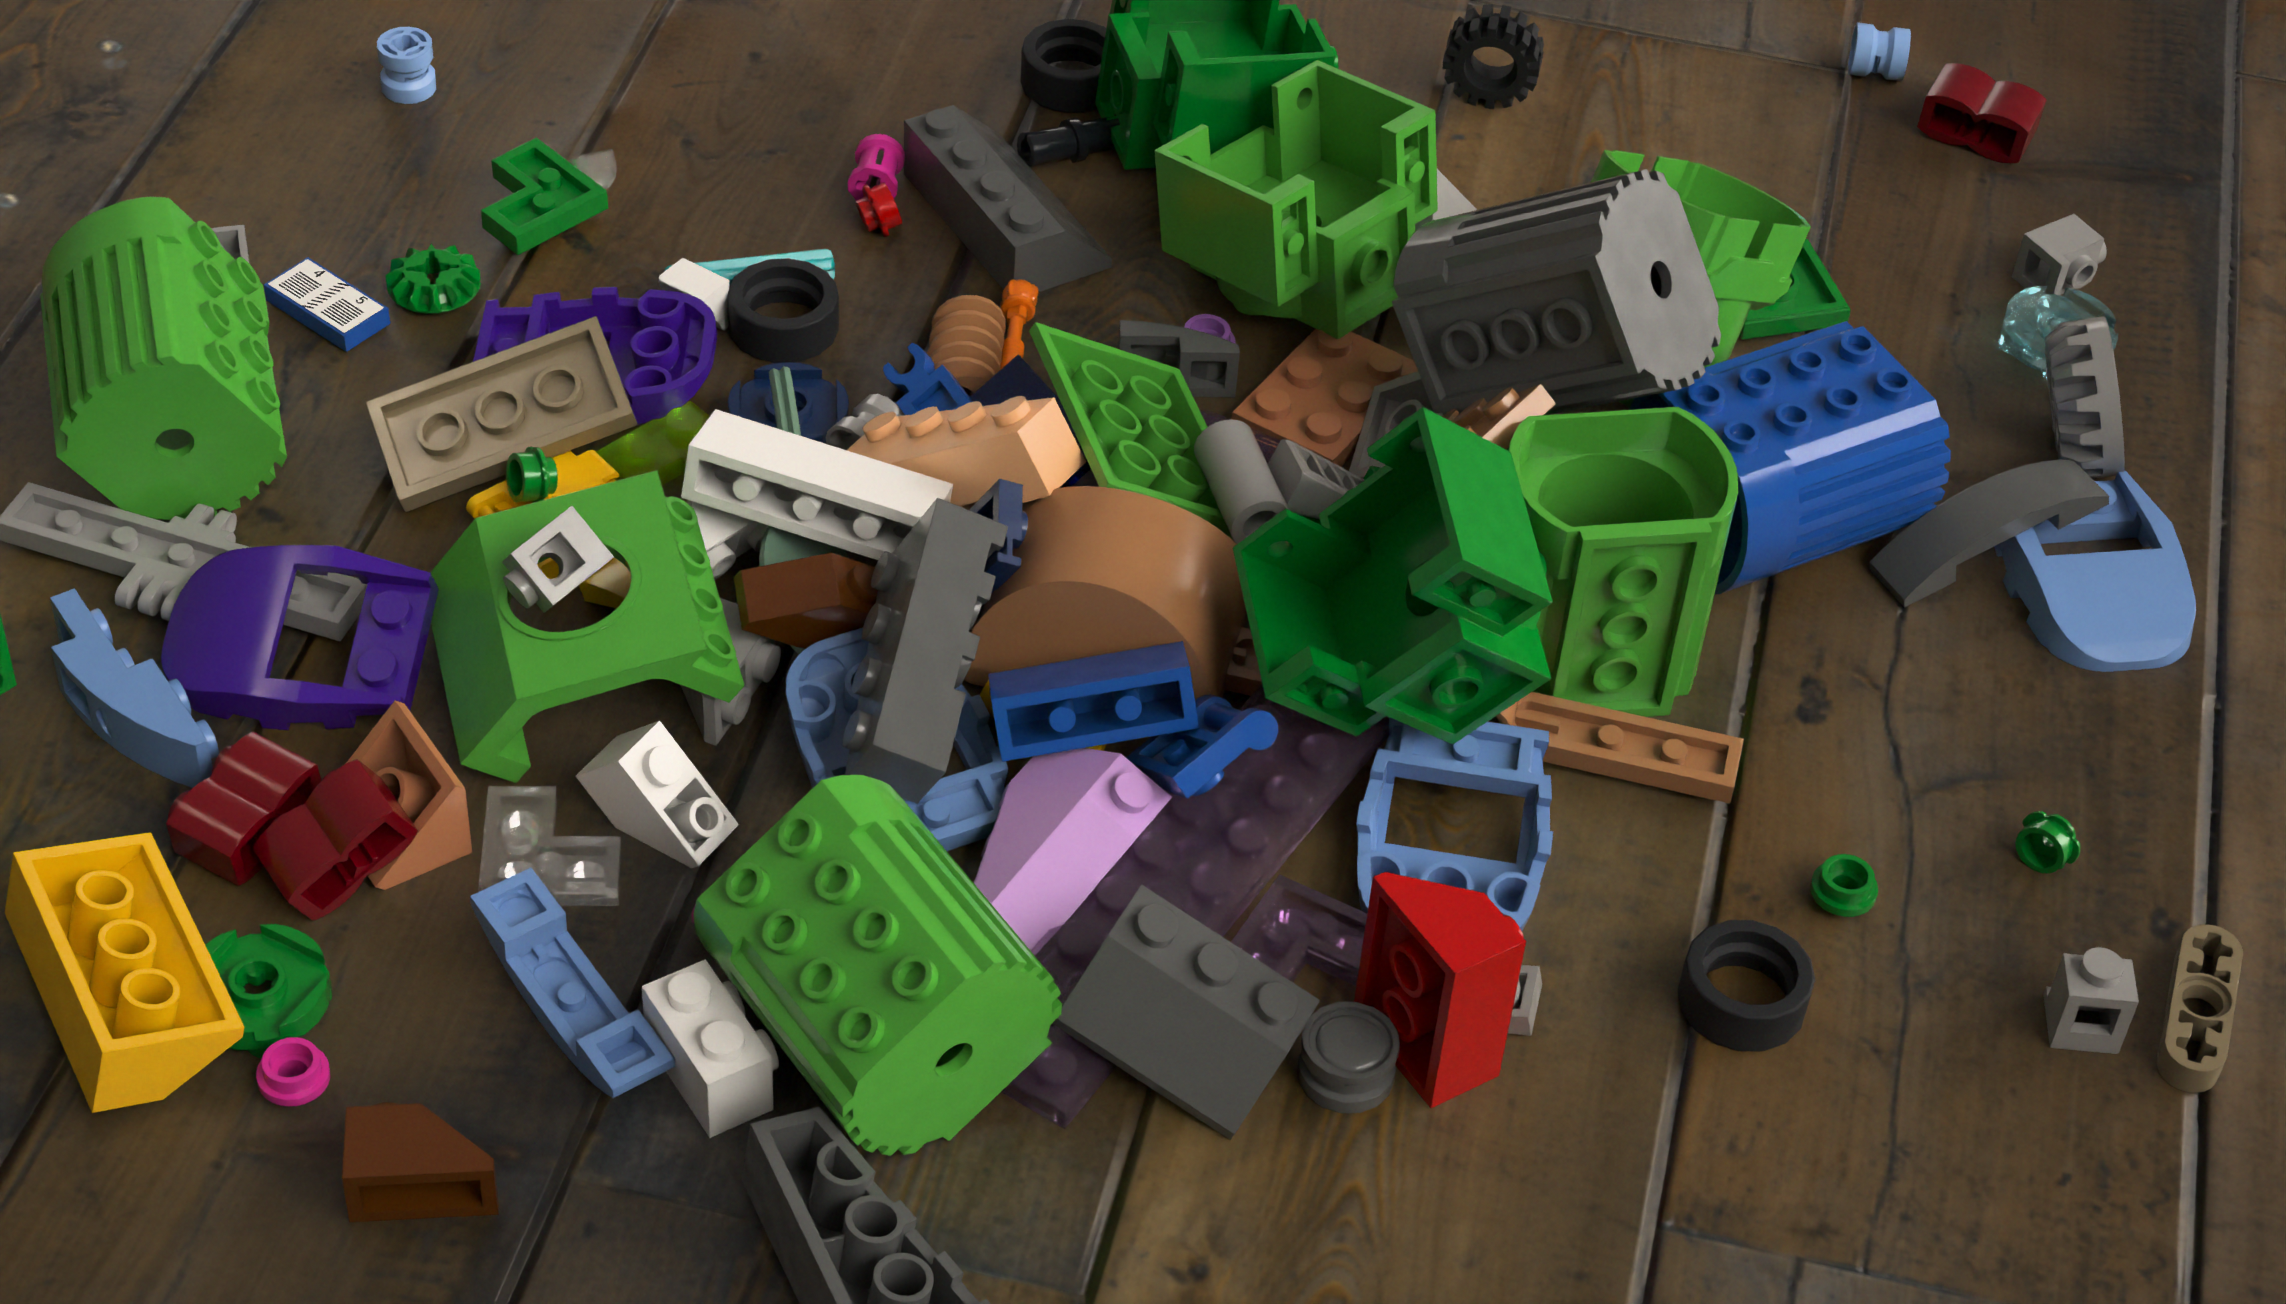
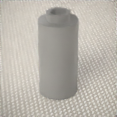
M1233 419L1219 421L1207 427L1198 436L1194 445L1195 457L1236 544L1285 508L1289 510L1257 440L1246 423Z

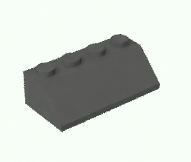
M954 105L904 120V175L1002 289L1005 288L1011 279H1023L1037 286L1039 292L1112 267V258L999 133Z

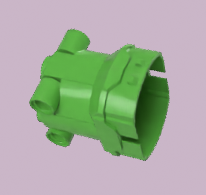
M1604 150L1591 182L1637 172L1645 155L1619 150ZM1657 156L1651 172L1658 171L1664 173L1667 184L1678 192L1719 305L1718 326L1722 335L1719 346L1712 347L1715 358L1711 364L1704 365L1705 368L1729 359L1750 310H1759L1775 304L1777 299L1788 292L1792 283L1790 273L1811 226L1795 210L1744 181L1701 163ZM1634 398L1619 402L1630 408Z

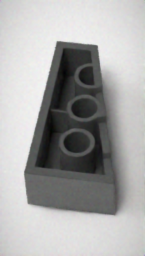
M937 498L894 552L885 551L879 558L871 579V587L878 590L876 603L870 609L862 629V639L869 642L867 654L861 661L852 684V692L859 695L857 710L850 717L842 740L843 747L849 749L845 775H865L881 780L893 787L903 799L918 804L946 773L966 695L965 692L956 688L963 682L972 661L975 660L980 636L969 631L977 619L982 603L985 604L990 600L996 577L984 572L986 561L992 553L1003 548L1008 530L1007 525Z
M820 1107L750 1123L741 1180L799 1304H991L987 1298L979 1302L961 1282L964 1272L946 1251L937 1254L915 1229L917 1218L901 1200L893 1202L874 1182L876 1171Z

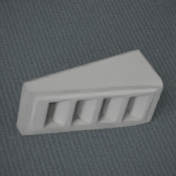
M1285 439L1280 441L1268 463L1289 510L1310 518L1320 519L1319 513L1344 496L1347 491L1364 481L1361 477L1305 447Z

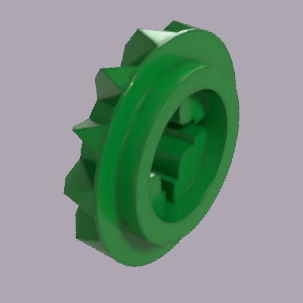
M432 243L428 250L419 251L414 248H408L405 258L391 260L390 272L385 275L387 291L392 300L405 309L419 313H442L457 309L471 301L478 293L481 285L480 269L476 268L473 255L459 254L455 245L443 250L436 249ZM439 273V278H436V284H430V279L427 278L428 274Z

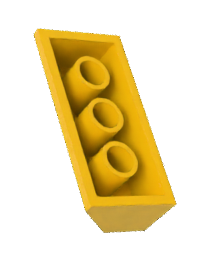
M151 832L13 852L5 915L92 1113L164 1100L243 1037L245 1027Z

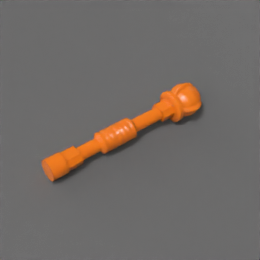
M1011 279L1002 292L1000 307L1007 319L1008 333L1002 348V362L1000 363L1001 383L996 395V404L1017 396L1015 382L1021 375L1025 348L1021 340L1023 325L1035 315L1039 290L1037 286L1023 279Z

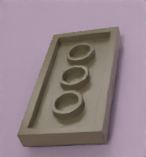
M597 316L366 401L399 502L405 512L506 475L509 456L512 453L525 452L527 447H539L545 454V457H554L638 425Z

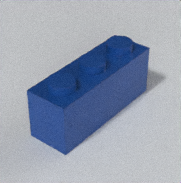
M1183 641L988 674L991 703L1002 762L1199 728L1190 665Z

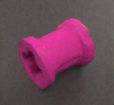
M883 134L868 135L860 140L856 147L855 161L858 166L849 175L847 182L848 192L854 197L855 201L863 198V186L867 184L870 187L871 179L874 177L877 178L876 185L885 182L895 199L898 191V181L895 176L900 173L904 166L905 151L902 145L892 137ZM879 150L884 151L881 165L876 164Z

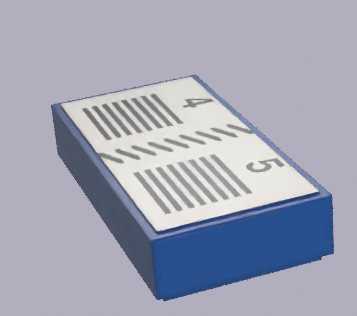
M309 257L264 284L266 301L345 352L390 324L388 307Z

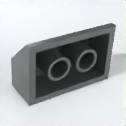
M1141 884L1063 1004L1062 1014L1052 1024L1231 1140L1290 1051L1320 1000Z

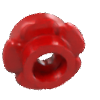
M885 182L872 188L866 184L862 188L864 197L855 201L859 215L868 232L880 228L882 235L888 237L889 229L902 224L897 205Z

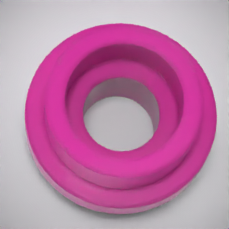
M298 1037L281 1039L267 1048L258 1064L256 1071L258 1088L268 1101L277 1105L299 1106L309 1103L318 1098L329 1084L330 1067L328 1059L309 1040Z

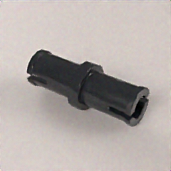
M1106 117L1084 122L1077 118L1061 121L1059 127L1020 133L1017 138V152L1030 168L1039 164L1070 159L1072 163L1084 161L1088 154L1115 149L1111 141V127L1120 125L1118 118L1107 120Z

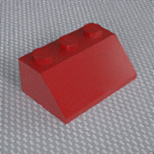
M1383 872L1374 876L1372 880L1354 1002L1374 1007L1389 1017L1398 1031L1400 1042L1399 1057L1396 1060L1395 1066L1427 1105L1433 1108L1499 1076L1526 940L1516 921L1508 915H1503L1483 892Z

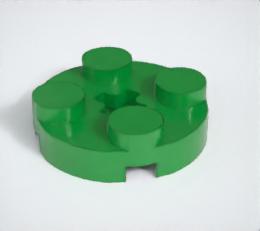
M260 924L261 934H248L239 938L236 929L218 935L205 944L245 1027L243 1037L230 1048L248 1050L253 1056L262 1058L264 1052L273 1043L285 1038H300L309 1032L321 1020L332 999L330 973L325 965V958L320 946L307 934L285 925ZM266 980L272 981V988L263 993L249 994L246 993L244 988L248 983L259 986Z

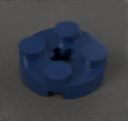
M782 362L765 365L754 370V380L745 383L741 388L739 380L732 387L728 397L729 414L777 428L769 371L773 368L780 370L785 366L790 368L802 437L826 444L827 431L843 417L849 416V399L845 387L837 379L835 387L831 382L822 379L821 369L804 363Z

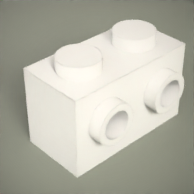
M705 959L642 986L643 1016L675 1058V1067L666 1072L709 1138L773 1110V1070L779 1066L777 1052L768 1034L763 1029L754 1031L745 1018L742 999L730 981L722 983Z

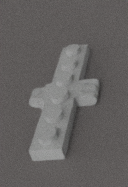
M28 482L0 515V541L125 577L116 590L115 604L123 608L132 609L138 603V611L150 616H155L161 609V618L167 621L170 620L174 604L181 590L201 566L224 552L251 548L236 543V536L233 533L237 524L235 513L220 510L214 517V508L200 503L194 507L186 519L174 516L169 523ZM297 570L283 625L341 641L360 615L367 584H362L359 579L343 574L328 572L327 576L302 574Z

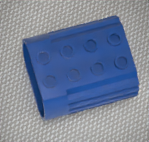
M1847 321L1705 367L1706 372L1701 378L1694 379V384L1674 391L1634 398L1629 410L1666 407L1682 408L1694 414L1712 428L1726 445L1734 459L1738 473V496L1715 594L1725 593L1907 528L1917 519L1936 508L1934 502L1942 500L1945 494L1940 485L1948 483L1949 472L1944 467V464L1951 460V450L1944 442L1945 439L1950 438L1948 423L1940 416L1936 399L1864 326L1853 328Z

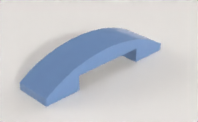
M531 867L470 896V903L474 913L516 988L554 1042L595 1086L608 1096L615 1098L675 1067L674 1056L641 1012L636 1010L628 1013L568 933L565 911Z

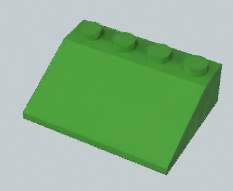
M1035 322L1029 330L1030 335L1098 486L1131 491L1166 501L1203 518L1232 539L1194 454L1195 442L1208 426L1180 369Z

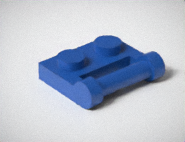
M1212 694L1203 695L1195 700L1199 722L1198 729L1152 736L1126 758L1163 790L1186 799L1190 796H1199L1215 787L1224 776L1223 769L1248 748L1264 750L1274 743L1278 734V724L1275 717L1271 713L1257 708H1248L1241 711L1232 708L1231 704L1224 698Z

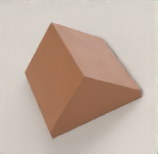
M395 700L346 762L358 759L382 778L418 830L411 844L395 860L382 869L367 875L375 888L383 890L472 853L465 787L405 703Z

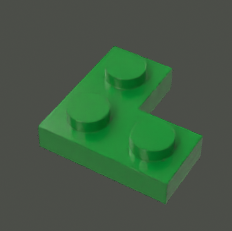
M536 137L492 159L493 178L513 194L481 209L482 228L516 255H520L608 209L607 190Z

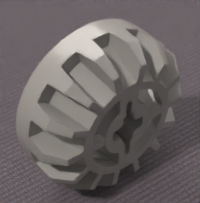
M2106 317L2061 322L2045 337L2046 347L2044 348L2052 430L2055 435L2058 459L2074 460L2092 479L2116 476L2117 472H2124V437L2116 364Z

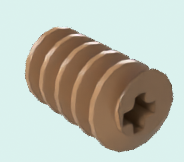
M961 295L951 298L939 306L932 318V331L930 333L927 354L932 358L935 370L943 364L953 374L973 402H981L982 406L996 404L1004 333L1006 330V318L1001 308L992 300L978 295Z

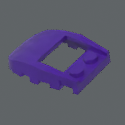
M596 287L592 290V298L561 301L559 292L536 294L533 297L531 307L500 308L498 299L486 300L473 362L597 316L606 341H610L609 349L637 424L641 425L659 420L677 411L703 385L714 361L717 341L716 320L713 311L705 302L695 296L677 291L649 289L640 299L619 297L617 287Z
M277 545L227 551L215 556L201 566L181 590L174 604L161 653L163 672L167 681L175 678L179 680L194 711L227 720L233 714L259 720L262 728L289 730L290 723L323 722L326 729L354 728L357 716L384 715L395 700L405 703L411 711L439 588L430 572L336 545ZM297 570L302 574L325 576L328 575V572L358 577L362 584H367L342 687L270 678Z

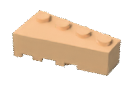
M1016 396L1000 404L982 406L981 402L975 401L954 410L939 411L937 407H928L915 414L897 416L895 412L883 413L867 422L862 429L864 435L847 449V451L952 483L953 489L950 503L970 510L998 479L1022 484V503L1050 496L1054 489L1060 488L1086 463L1054 397L1027 401L1024 396Z

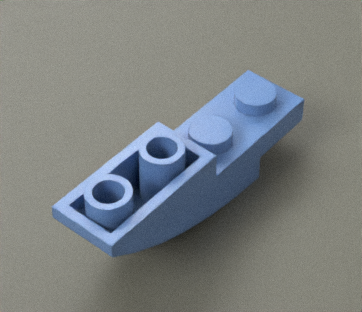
M75 588L50 597L60 644L51 647L60 691L76 714L99 737L118 752L150 771L192 788L204 779L209 778L213 768L211 759L219 755L218 744L208 723L204 719L195 722L192 718L188 697L179 680L175 678L167 681L153 658L135 665L125 648L115 650L112 645L113 637L103 613L99 608L89 611Z

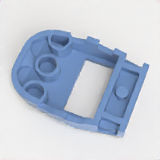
M2127 471L2117 472L2115 480L2095 481L2109 495L2108 505L2059 530L2047 519L1994 546L1996 555L2003 556L2007 571L2003 578V583L2010 598L2022 599L2030 611L2026 622L2036 638L2050 653L2064 662L2079 668L2101 672L2141 670L2170 665L2187 652L2191 643L2196 615V600L2187 563L2172 522ZM2137 538L2143 547L2151 546L2152 549L2046 556L2041 544Z
M863 628L826 638L810 645L795 658L787 673L786 699L789 720L812 788L821 780L845 774L849 749L843 747L842 740L847 723L854 711L857 710L859 695L852 692V684L856 671L867 654L869 643L862 639ZM962 683L956 689L965 692L966 695L953 745L967 770L940 778L918 804L903 799L946 851L988 838L1001 808L999 804L1005 790L1004 785L1009 769L1007 762H1002L999 746L996 747L988 725L990 714L980 695L971 697Z
M1389 717V737L1385 748H1378L1370 771L1367 790L1363 801H1360L1356 822L1358 831L1357 876L1359 902L1366 919L1373 877L1383 872L1483 892L1503 915L1512 917L1521 931H1523L1534 908L1541 886V878L1552 848L1553 831H1550L1551 775H1545L1543 770V758L1549 744V731L1486 722L1455 744H1450ZM1395 777L1525 797L1516 864L1385 843Z

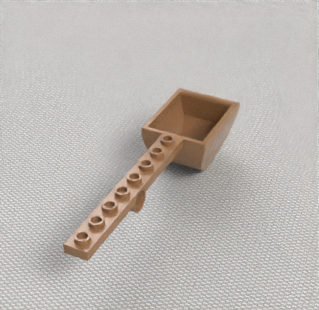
M1095 486L1056 488L1050 496L1022 504V511L1026 512L1028 516V528L1020 547L1013 549V556L1021 558V567L1000 588L991 594L990 600L983 607L980 618L974 624L970 633L980 636L975 660L972 661L964 680L984 687L989 680L988 674L1183 641L1190 665L1195 700L1209 694L1222 698L1225 690L1266 699L1251 630L1245 628L1248 616L1232 549L1237 544L1224 532L1203 518L1181 507L1154 497L1115 488ZM1536 692L1529 693L1488 721L1549 731V744L1543 762L1729 804L1735 786L1744 741L1743 738ZM1384 717L1376 724L1389 727V717Z

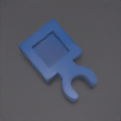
M911 343L907 347L915 358L914 367L908 373L900 374L889 362L883 366L886 378L901 392L907 393L896 402L904 415H912L928 407H937L939 411L954 410L973 402L953 374L943 364L935 370L932 358L915 343Z

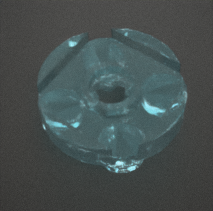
M2034 286L2018 292L2007 304L1998 340L2000 348L2004 352L2013 355L2025 365L2042 372L2046 380L2045 337L2061 322L2105 316L2109 326L2113 352L2115 351L2119 333L2116 334L2114 331L2116 319L2113 312L2100 300L2085 292L2066 288L2064 295L2060 296L2045 294L2047 286Z

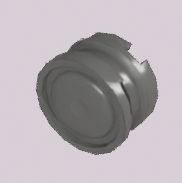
M1335 1002L1319 1008L1310 1016L1303 1029L1301 1052L1297 1065L1299 1084L1307 1097L1322 1108L1338 1113H1361L1381 1104L1389 1096L1395 1080V1063L1400 1051L1397 1029L1389 1017L1379 1010L1358 1002Z

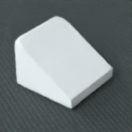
M684 258L680 259L659 276V284L663 290L677 291L699 298L713 311L717 328L724 331L729 327L728 279Z

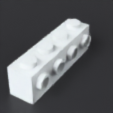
M715 409L689 444L681 498L879 560L885 551L894 552L937 498L950 502L953 484Z

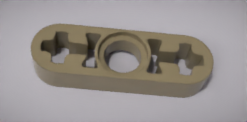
M2196 925L2189 928L2183 935L2173 962L2157 1055V1068L2163 1079L2173 1087L2191 1093H2199L2211 1089L2217 1083L2226 1062L2243 959V949L2238 939L2229 931L2215 925ZM2204 954L2213 957L2212 963L2215 967L2211 975L2200 973ZM2187 998L2202 999L2215 1008L2217 1015L2211 1017L2197 1015L2185 1006L2183 1000ZM2189 1039L2200 1042L2196 1057L2197 1062L2187 1059L2188 1053L2185 1049Z

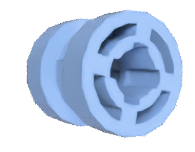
M1857 22L1851 40L1848 75L1865 77L1870 72L1881 73L1886 80L1902 81L1909 57L1910 29L1893 27L1888 32L1879 31L1873 24Z
M397 27L381 34L377 40L378 61L383 66L380 78L382 93L385 97L393 102L402 104L418 103L431 97L436 91L435 69L430 64L433 59L432 38L429 34L414 27Z

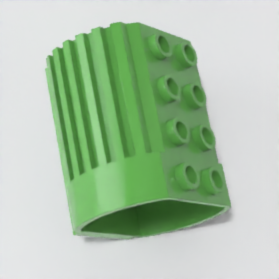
M143 197L125 200L100 209L78 221L52 247L42 271L43 293L40 294L56 457L120 509L149 518L171 520L174 516L186 519L199 503L213 507L214 517L220 508L224 507L231 512L241 507L240 498L246 496L252 500L260 494L258 484L263 481L269 485L276 478L274 462L282 467L287 458L279 411L280 400L276 393L272 368L273 359L270 354L267 338L269 318L263 284L260 282L257 273L244 258L238 257L235 259L221 246L218 237L205 222L201 220L193 221L170 198Z
M1679 407L1528 416L1518 425L1514 432L1509 451L1512 454L1538 551L1542 553L1546 560V579L1553 601L1541 610L1537 623L1551 679L1532 692L1644 717L1670 715L1674 698L1676 696L1688 695L1696 676L1738 496V473L1734 459L1726 445L1712 428L1694 414Z
M839 775L821 780L696 900L694 926L696 935L705 949L857 1146L860 1144L866 1151L873 1153L878 1149L882 1155L891 1156L899 1150L902 1155L916 1153L925 1143L942 1137L950 1141L1052 1044V1041L1047 1037L1051 1024L1062 1014V1003L1058 999L1061 992L1054 983V978L897 791L881 780L865 775Z

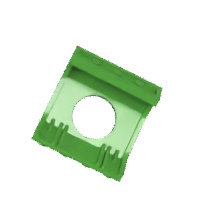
M658 470L477 517L430 572L439 588L431 625L461 765L517 783L531 767L522 727L533 715L548 708L651 679L669 680L728 703L745 686L695 510L678 497H665ZM570 506H573L614 558L627 567L631 573L630 588L625 599L616 610L595 624L565 632L535 629L521 622L511 610L512 594L503 581V577L510 571L502 561ZM549 557L540 558L538 560V564L548 559Z

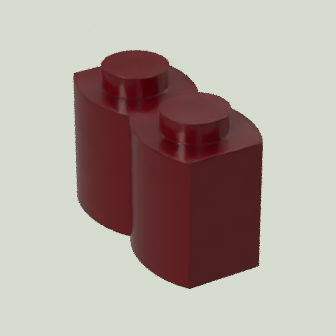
M1958 63L1945 64L1925 98L1917 127L1937 141L1951 145H1969L1975 152L1990 160L2010 164L2019 163L2037 131L2047 99L2026 85L2010 81L1996 82L1988 74L1975 67Z
M255 732L245 735L234 745H229L220 752L214 762L212 774L209 778L204 779L191 790L181 793L173 802L169 810L166 826L174 852L237 886L246 883L264 867L253 850L256 841L275 818L306 803L309 795L321 782L318 765Z
M356 759L329 772L312 791L305 804L275 818L258 838L253 850L287 902L315 921L345 903L357 891L367 875L382 869L395 860L411 844L418 830L383 779Z

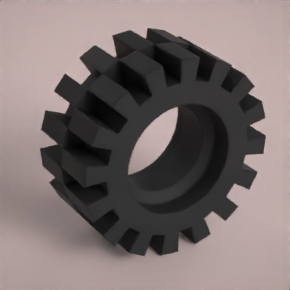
M1493 4L1483 5L1481 15L1478 14L1474 7L1466 11L1465 19L1460 16L1454 22L1453 30L1450 29L1443 58V69H1446L1444 78L1447 84L1455 82L1453 92L1458 97L1467 91L1469 93L1467 103L1476 106L1478 99L1481 98L1486 100L1485 108L1494 109L1496 100H1501L1503 108L1512 106L1514 96L1519 102H1522L1527 98L1528 90L1533 92L1540 73L1544 41L1543 37H1538L1539 28L1535 22L1526 26L1528 16L1523 12L1519 11L1517 16L1513 18L1510 16L1511 7L1502 5L1500 13H1493ZM1482 47H1495L1507 52L1514 61L1506 66H1490L1479 61L1473 55V52Z

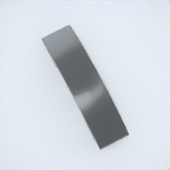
M2049 460L2014 468L1965 489L1917 519L1890 541L1869 562V570L1905 608L1956 582V565L2047 519L2059 530L2108 505L2109 495L2074 460Z

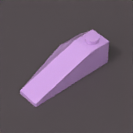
M1080 748L1033 756L1009 782L1003 792L999 804L1001 808L993 830L984 845L981 854L983 858L974 884L1034 956L1037 957L1139 838L1172 796L1121 753Z

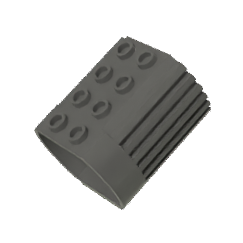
M1648 169L1430 221L1421 226L1409 239L1401 252L1395 270L1394 288L1398 297L1392 301L1431 406L1436 414L1443 413L1444 415L1452 409H1457L1461 413L1465 408L1481 398H1484L1488 403L1492 398L1509 387H1513L1518 393L1538 384L1544 387L1556 403L1544 415L1678 390L1694 384V379H1699L1706 372L1704 365L1711 364L1715 358L1712 347L1719 346L1722 335L1718 326L1719 305L1679 194L1667 184L1664 173L1658 171L1648 172Z

